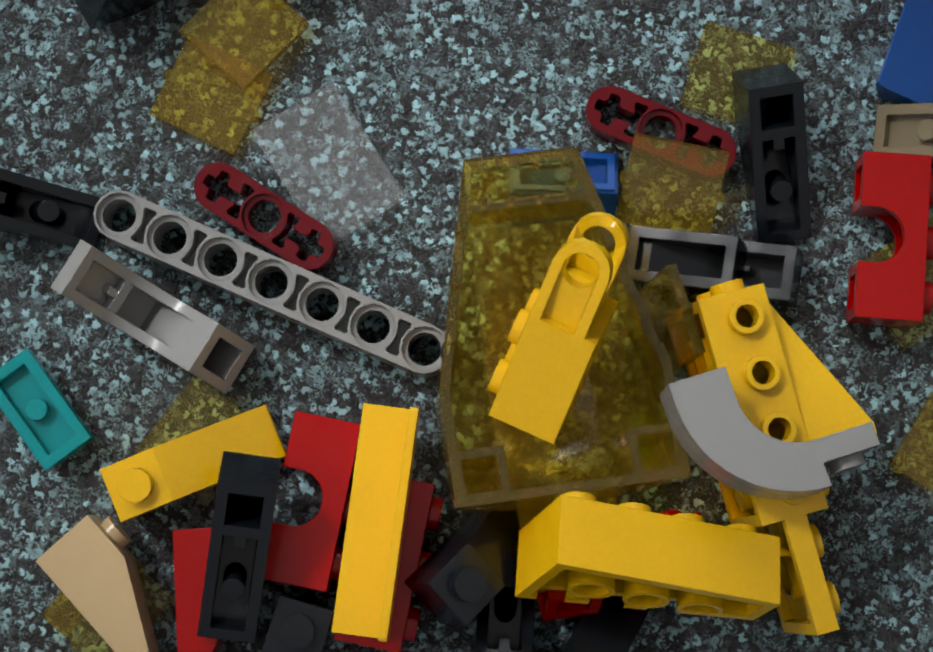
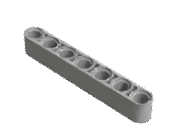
M122 190L110 191L103 195L95 205L93 216L98 230L112 242L131 252L414 376L422 378L435 377L445 369L449 362L450 349L447 337L439 328L130 192ZM124 207L134 208L136 218L131 228L122 232L114 231L111 223L114 214ZM177 228L185 230L186 242L183 248L177 253H163L161 241L165 233ZM224 250L235 252L237 263L231 273L225 276H216L211 273L210 264L215 254ZM271 272H281L287 276L288 280L285 292L277 298L263 297L260 293L262 279ZM327 293L338 298V311L329 320L319 321L310 316V304L318 295ZM374 315L384 317L390 324L389 333L384 340L378 343H368L360 338L359 329L364 319ZM423 337L434 339L441 347L440 356L436 362L426 366L416 364L409 356L410 347L413 342Z

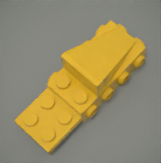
M740 278L709 287V292L696 296L695 302L672 316L688 376L692 377L725 366L743 413L763 433L782 441L807 442L872 421L877 434L873 420L771 306L764 283L745 287L743 279ZM718 481L730 524L742 523L753 525L758 528V533L780 537L781 605L777 607L783 632L819 636L840 630L836 615L840 614L841 611L839 596L833 583L830 580H825L819 559L824 556L823 541L819 530L814 524H809L807 517L809 513L828 508L825 496L829 494L830 487L818 494L803 498L769 499L742 493Z

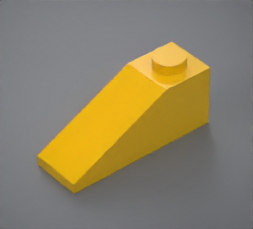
M265 404L160 444L99 470L119 520L124 522L217 485L224 451L282 458L286 456V450L269 408Z

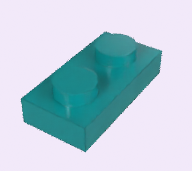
M26 348L0 367V408L45 471H52L95 439L32 350Z

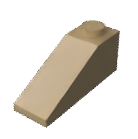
M86 515L36 560V563L114 652H159L136 559L126 547L132 541L131 538L112 517L108 516L105 520H102L99 515Z

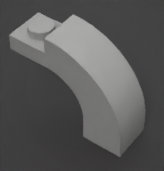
M81 239L50 287L225 394L256 347L220 323L158 288Z
M725 366L670 383L659 395L673 433L690 458L714 479L737 491L756 497L794 499L818 494L832 486L825 466L828 465L831 475L857 468L866 464L863 454L880 445L872 421L807 442L782 441L763 433L743 413Z

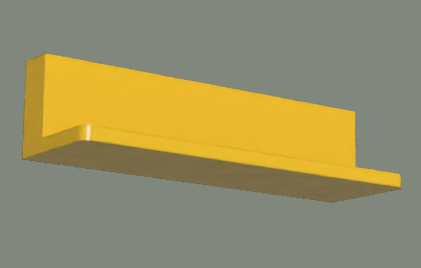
M363 403L331 630L333 633L378 638L379 642H387L390 639L420 420V409L417 407L406 409Z

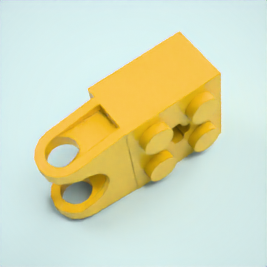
M599 211L588 213L579 219L571 231L567 242L561 246L553 258L541 288H534L525 309H520L507 338L511 345L505 359H500L487 388L488 391L496 394L488 414L489 416L553 445L581 392L619 301L608 297L627 252L629 236L623 223L615 216ZM594 226H600L609 230L615 239L614 251L609 253L605 246L584 238L585 230Z

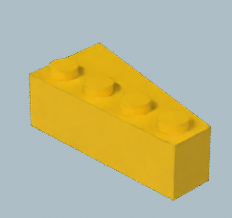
M567 492L557 497L519 530L515 597L536 599L537 590L541 588L565 591V602L589 604L590 599L623 596L624 608L647 610V608L664 607L670 601L677 602V612L682 614L755 620L781 605L780 537L758 533V528L749 524L737 523L722 526L706 523L705 518L698 514L679 513L672 516L651 512V507L643 503L626 502L614 505L599 502L596 496L587 492Z

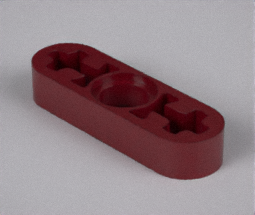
M617 86L601 87L593 92L588 99L584 113L585 123L591 133L608 142L707 181L716 180L725 175L735 161V142L726 131ZM609 100L615 101L619 104L617 113L631 120L635 109L644 112L637 123L634 137L625 134L630 123L621 119L614 118L610 125L601 123L602 113L595 109L596 105L605 107ZM662 119L669 122L675 131L674 142L663 148L651 145L644 134L645 126L650 121ZM686 130L695 133L689 142L690 144L705 148L709 141L715 142L719 145L717 154L724 157V162L715 160L711 167L705 166L701 163L703 154L689 147L685 151L684 158L675 153L684 141Z
M223 162L210 163L197 174L194 182V192L199 203L277 255L311 272L324 270L334 262L338 253V241L334 232L250 176ZM229 174L231 177L227 185L247 198L241 206L222 196L213 201L216 191L210 187L214 178L224 180ZM252 187L255 192L248 196L249 189ZM273 202L280 210V222L270 232H259L252 221L253 212L259 204ZM240 208L239 216L236 218L234 212ZM294 216H297L300 221L292 227ZM291 228L311 238L319 232L321 236L318 244L324 248V251L320 257L309 255L304 260L302 256L305 249L302 245L287 237L283 247L278 242L289 233Z

